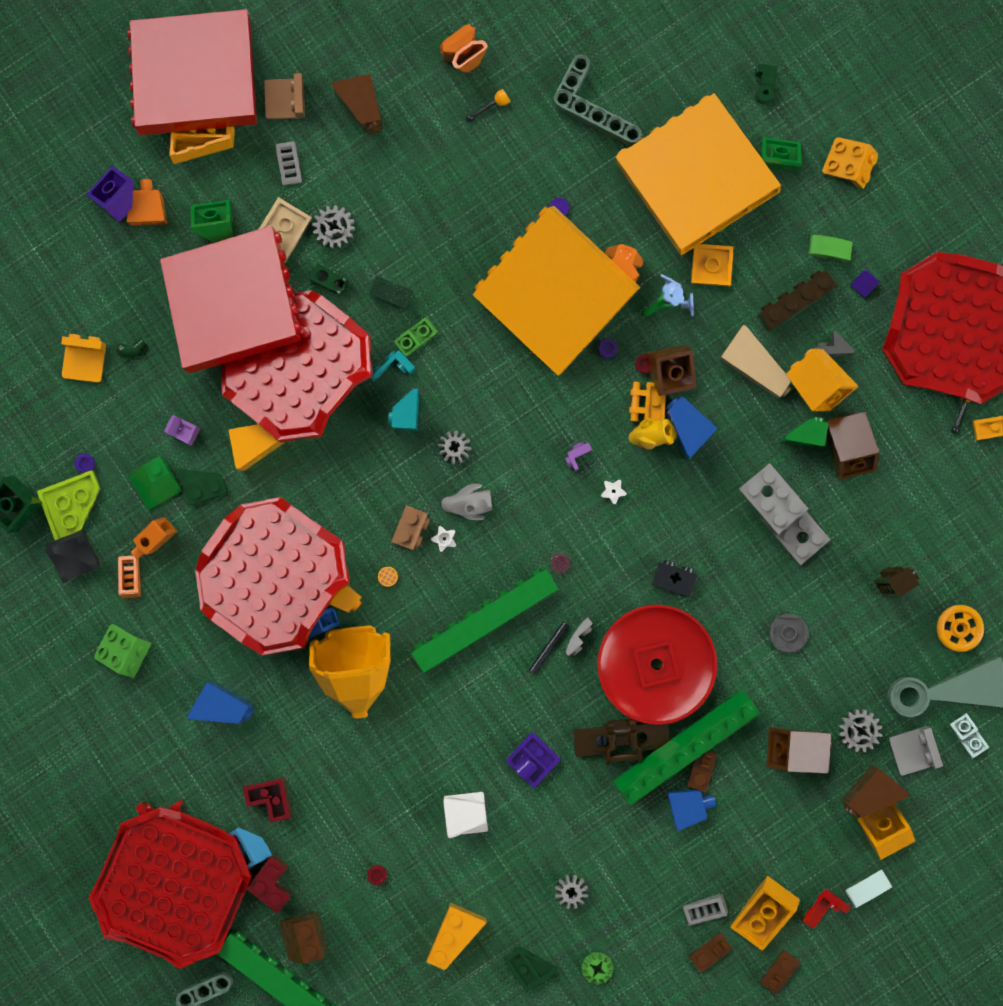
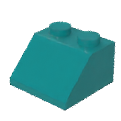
M418 389L410 391L393 407L392 412H389L388 424L392 426L393 430L417 432Z

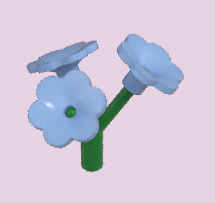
M661 274V278L665 281V285L662 288L663 292L657 302L643 310L644 315L648 317L660 308L681 307V309H688L691 316H694L693 293H690L688 301H684L681 284Z

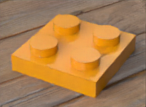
M699 244L694 247L691 284L730 287L734 246Z

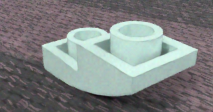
M967 713L950 724L972 759L989 748Z
M879 870L846 889L845 892L854 907L857 908L892 888L883 870Z

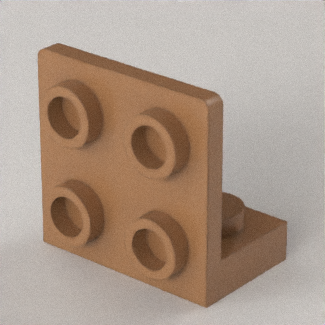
M302 73L294 74V79L265 80L266 119L305 118L304 78Z

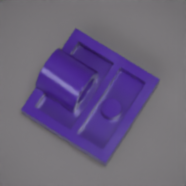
M532 731L505 761L517 774L535 788L561 758Z

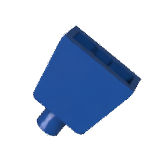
M698 789L667 791L677 831L707 819L705 809L716 807L714 796L702 798L701 791Z

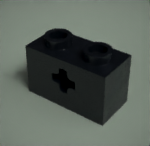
M664 560L663 563L658 562L651 585L691 597L697 574L693 573L694 569L685 566L679 569L674 567L675 563ZM676 572L680 580L672 583L673 579L670 578V575H674Z

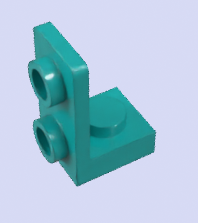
M399 350L396 353L393 351L385 358L387 362L384 365H378L372 370L373 376L370 378L375 382L396 361L399 362L396 366L403 373L407 371L409 374H412L416 368Z

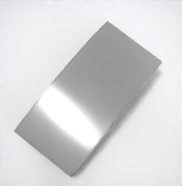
M588 617L577 627L571 636L565 651L568 656L571 653L574 656L582 649L580 645L583 642L578 636L582 635L584 637L592 630L590 626L593 623Z

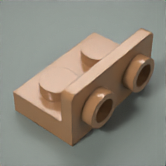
M406 505L391 542L413 551L415 547L419 548L423 538L420 536L422 529H427L430 521L427 518L428 514Z

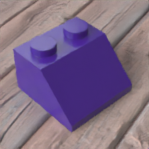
M111 166L86 195L101 210L117 222H120L132 209L134 181L114 166Z

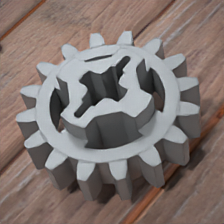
M337 205L334 206L333 210L326 206V212L319 210L321 216L315 215V219L318 222L312 223V226L317 228L313 231L314 235H319L317 241L324 240L323 246L326 247L329 243L331 249L334 248L335 244L341 248L342 242L349 244L347 238L353 239V235L350 232L355 231V227L351 226L355 221L354 219H349L351 213L344 214L345 208L342 207L339 211ZM330 215H335V216L332 217V218H329V219L326 218V217H328V216H330ZM343 218L347 223V229L342 226ZM335 223H337V227L339 229H333V231H331L329 225L334 226ZM321 225L326 228L325 236L322 234ZM336 236H342V237L339 238V239H334V240H333V238L336 237Z
M858 709L854 710V714L847 712L848 718H841L844 721V725L840 724L838 726L843 729V731L838 733V735L844 736L841 742H848V749L854 746L855 752H858L859 748H861L862 752H866V747L874 749L872 744H879L876 738L882 737V734L878 733L882 726L876 724L879 722V718L873 719L874 713L870 712L867 715V710L865 709L861 713ZM863 717V719H861L860 722L852 721L856 718ZM871 724L873 727V734L870 733L869 727ZM854 726L862 728V730L865 734H867V736L860 733L858 734V731ZM848 727L851 730L850 738L848 736ZM862 739L868 740L865 743L857 744V742L859 743V741Z

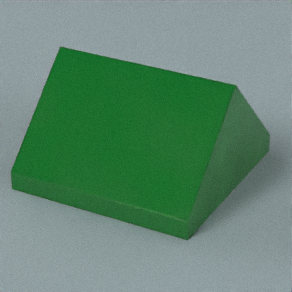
M762 137L760 157L769 169L797 173L802 164L801 142Z

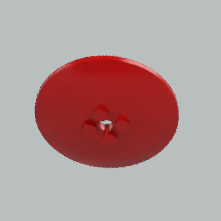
M666 605L643 606L621 616L605 634L598 653L599 680L608 699L626 716L647 724L673 723L695 712L709 696L717 673L716 651L706 629L690 614ZM655 658L662 661V667L658 670H654L651 667V662Z

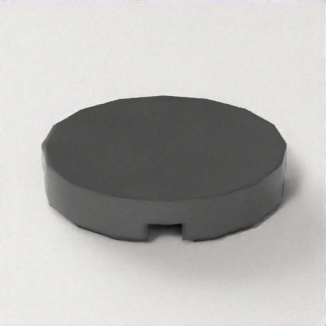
M790 613L781 614L776 617L770 624L768 632L773 646L779 651L787 653L800 650L806 644L809 635L808 626L804 620L798 615Z

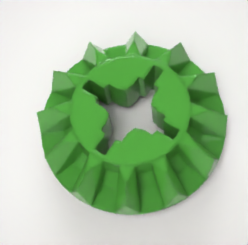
M594 952L583 960L582 974L589 983L599 985L606 983L612 977L613 963L606 954ZM601 963L603 972H597L594 975V968L591 965L597 966Z

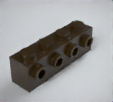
M818 270L809 276L811 280L807 283L801 281L793 287L795 290L790 294L786 291L777 297L778 301L773 305L769 302L760 308L762 312L758 317L768 332L837 287L827 270L822 273Z
M902 566L887 567L879 572L881 574L879 577L873 580L883 597H900L920 585L917 581L919 577L915 570L909 567L903 568Z

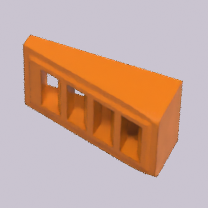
M134 556L118 557V588L121 598L141 597L139 559ZM134 563V566L124 567V564ZM134 571V574H124V572ZM134 579V582L125 583V580ZM134 587V590H126V588Z

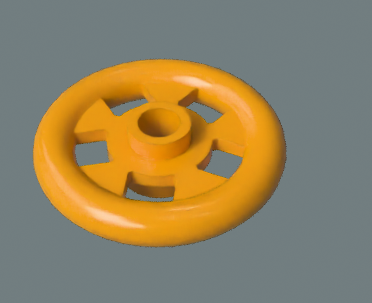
M954 605L947 608L940 615L937 622V634L941 643L946 648L955 652H966L975 648L982 640L984 623L979 613L973 608L966 605ZM963 613V619L955 620L954 614ZM973 618L976 624L972 628H970L968 620ZM946 621L951 622L950 631L945 630ZM958 625L963 626V630L961 632L957 631ZM971 633L974 637L971 641L967 642L964 638ZM952 635L959 638L957 644L949 640Z

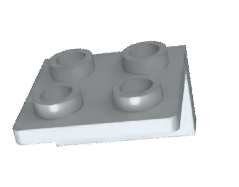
M925 726L889 737L900 775L903 776L929 767L936 769L943 766L930 727Z

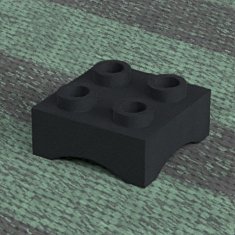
M83 529L46 544L45 551L53 562L62 583H66L83 573L100 568V561Z

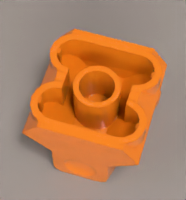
M468 24L444 40L439 48L441 49L440 54L443 56L444 62H452L455 69L468 73L480 64L487 50V44L483 40L475 41V28Z
M623 244L608 247L605 254L636 283L639 277L636 269L641 268L644 261L635 248Z

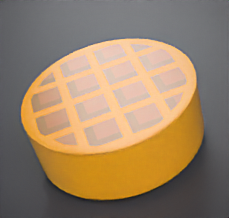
M384 567L378 573V580L384 586H392L398 580V573L392 567Z

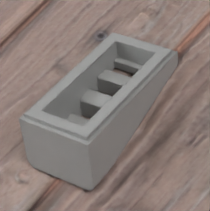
M295 141L276 144L282 185L302 183ZM292 149V152L282 154V151ZM285 158H294V160L283 162ZM295 165L294 169L284 170V167ZM287 174H297L296 177L286 178L285 176Z
M723 894L714 895L683 906L688 925L717 919L728 914ZM716 902H718V904H719V907H720V910H719V911H717V908H716V905H715ZM708 904H710L713 913H709ZM700 906L703 908L704 916L701 915ZM691 909H695L697 918L693 917Z

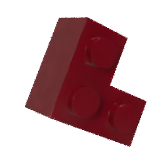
M285 777L248 784L243 787L246 806L266 803L270 823L290 819L293 816Z
M273 854L246 889L275 912L279 913L292 893L277 882L289 865Z

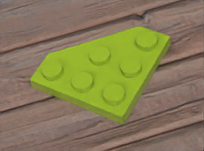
M94 470L37 491L55 540L83 529L100 491Z

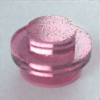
M557 553L551 559V567L554 571L563 573L569 569L570 559L564 553Z

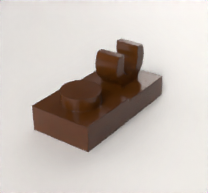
M707 751L694 760L687 786L707 791L717 753Z
M719 932L690 954L689 957L702 973L733 948L722 933Z
M783 949L762 977L760 983L777 995L800 962Z

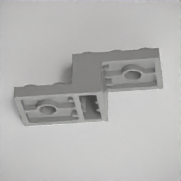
M770 463L739 488L740 492L763 517L761 521L799 565H802L830 541V538L807 513L808 507ZM764 486L771 487L772 495L770 497L763 496L762 488ZM804 532L807 534V541L805 543H800L797 540L798 533Z

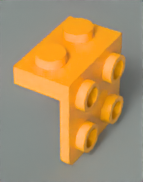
M838 137L833 142L822 171L825 175L850 180L857 188L864 189L866 183L870 180V173L873 165L877 162L878 153L870 144Z
M69 334V337L62 336L61 344L66 346L62 376L66 379L99 383L102 379L106 344L100 341L98 337L89 336L87 340L81 339V336L76 334Z

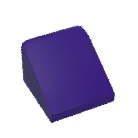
M864 269L850 286L865 298L880 281L867 269Z

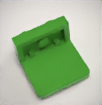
M111 624L94 658L118 674L135 678L152 643L130 634L115 624Z

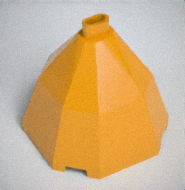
M370 625L331 629L325 633L323 640L318 642L315 639L310 642V671L324 694L351 712L352 718L367 717V710L385 688L391 661L390 634L384 632L381 635L376 632L375 627Z

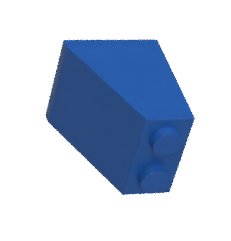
M681 396L679 400L675 397L666 407L669 411L665 415L673 424L677 432L676 440L684 458L688 460L716 431L717 427Z
M212 680L204 686L187 718L239 724L249 720L254 711L252 709L253 703Z

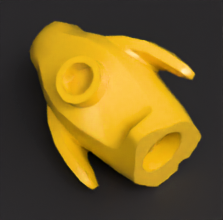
M647 418L632 430L628 439L633 445L649 450L665 443L667 445L673 444L674 440H676L677 432L668 419L650 420Z

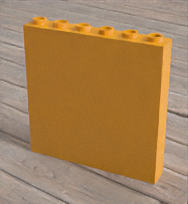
M715 93L710 96H704L698 104L687 107L681 115L670 118L661 128L656 127L650 132V135L645 138L642 137L628 149L620 150L617 156H615L616 164L681 256L766 202L781 190V184Z
M553 205L549 208L544 207L538 214L540 218L536 223L531 222L525 229L527 233L523 237L519 236L513 242L514 248L510 252L507 250L500 257L501 263L498 266L494 265L487 272L489 276L485 281L482 279L474 287L476 291L472 295L559 376L641 287Z

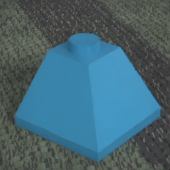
M237 828L230 833L236 837L249 869L272 856L262 837L241 828Z

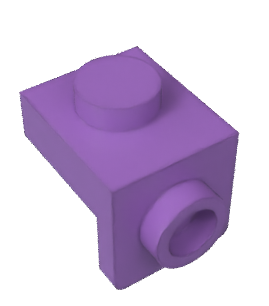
M172 415L164 432L192 446L201 428Z
M580 442L572 446L574 450L567 452L568 457L565 460L569 469L579 470L575 458L592 451L589 443L584 444V442Z

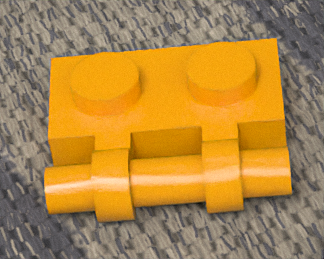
M633 382V388L630 389V396H632L631 407H629V413H631L630 421L638 422L639 414H644V419H664L666 395L659 396L652 382L646 383V390H640L641 382ZM640 396L646 397L645 408L639 407Z

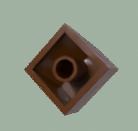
M679 345L647 353L649 372L659 396L697 388L692 349L685 345Z

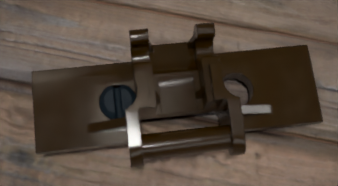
M635 719L606 721V725H602V727L573 729L575 757L605 754L606 765L625 761L642 762V751L657 750L669 742V725L638 724ZM638 733H645L647 735L646 739L638 741ZM630 745L631 748L636 749V753L610 755V751H614L615 746Z

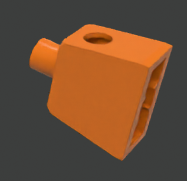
M140 180L141 190L133 191L132 209L128 212L127 223L131 226L168 224L162 193L159 190L152 189V180Z
M165 517L155 519L133 539L136 546L130 551L137 559L143 554L154 553L178 531Z

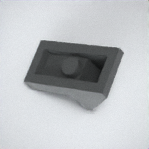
M834 330L830 334L831 346H829V343H817V346L813 347L814 349H823L829 356L854 354V348Z

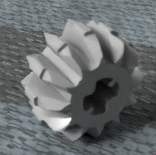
M456 430L454 437L451 436L450 432H447L448 440L443 436L440 438L445 444H438V447L445 448V450L440 451L439 454L442 456L447 453L444 458L445 462L452 457V464H455V458H458L459 462L462 463L461 455L465 458L469 457L464 450L471 451V447L464 445L469 444L470 439L462 441L465 438V434L462 433L458 438V431ZM455 442L456 445L459 443L458 452L454 453V450L452 452L449 450L452 447L451 443Z
M565 875L566 882L559 879L558 881L562 886H555V890L560 891L555 894V898H561L559 900L560 905L566 901L567 909H569L570 903H573V907L576 909V902L578 901L583 905L584 901L581 897H588V894L583 892L588 887L587 885L581 886L584 883L582 878L576 882L577 875H573L572 880H570L569 875ZM570 887H573L576 892L575 895L573 893V896H569L566 891L567 889L570 890Z

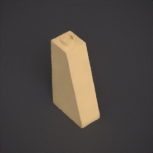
M743 325L720 360L777 399L781 396L785 397L791 389L789 386L791 380L752 332Z

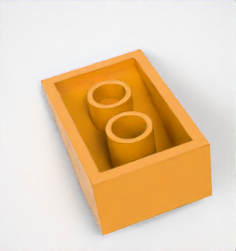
M767 876L733 921L730 928L763 951L796 912L800 899Z

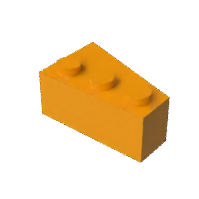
M232 126L171 132L170 158L173 164L233 148L235 128Z
M450 903L427 957V963L445 970L487 923V918Z

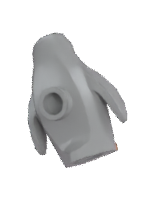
M470 484L462 488L457 494L445 497L441 502V506L444 511L463 516L466 519L483 520L485 517L478 514L492 511L490 490H476L481 488L482 485Z

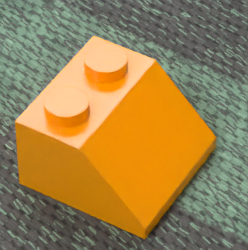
M895 804L865 818H857L880 860L915 842L911 827Z

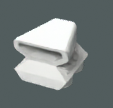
M484 792L444 796L448 838H454L461 834L488 831Z

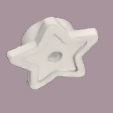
M620 479L614 483L604 481L606 490L601 494V497L610 498L614 505L619 497L627 494L621 489Z
M439 526L438 535L432 537L431 541L438 543L440 552L447 546H456L453 540L455 530L446 531L443 527Z

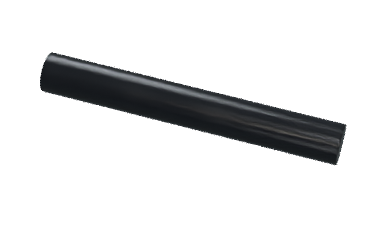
M565 622L560 624L529 668L532 673L536 674L569 627Z

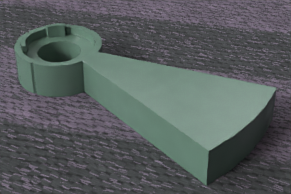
M1001 657L992 658L929 687L917 678L901 677L894 681L888 690L889 705L896 713L906 717H915L922 714L929 706L930 699L1003 707V661ZM907 687L913 688L917 694L915 703L910 706H905L900 701V693Z

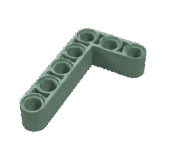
M577 55L572 60L555 93V108L627 146H633L641 139L642 133L638 126L577 96L590 65L589 59L585 55ZM582 62L586 67L580 70L575 65ZM572 79L576 81L577 85L570 87L566 82ZM559 97H565L567 98L568 102L566 104H560L557 101V99ZM581 105L585 108V111L578 113L575 111V107ZM598 114L602 116L603 120L595 122L592 117ZM616 123L620 126V129L613 131L610 129V125ZM634 132L638 138L631 140L627 137V134Z
M223 971L188 986L178 994L176 1004L177 1006H202L201 1003L227 992L233 984V977L229 972ZM218 979H226L228 985L225 987L221 986L218 983ZM206 986L209 989V994H202L200 987ZM183 994L190 996V1003H185L182 1000Z

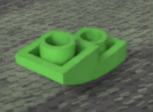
M811 235L809 254L823 259L830 257L848 262L851 260L853 242L834 237Z
M424 317L415 326L398 337L394 343L407 357L439 333V331L428 317Z

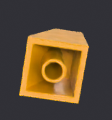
M810 349L805 353V357L801 361L795 362L790 367L791 370L786 373L812 411H831L858 388L857 384L823 349Z
M259 424L229 430L235 467L239 471L247 470L284 443L276 440Z

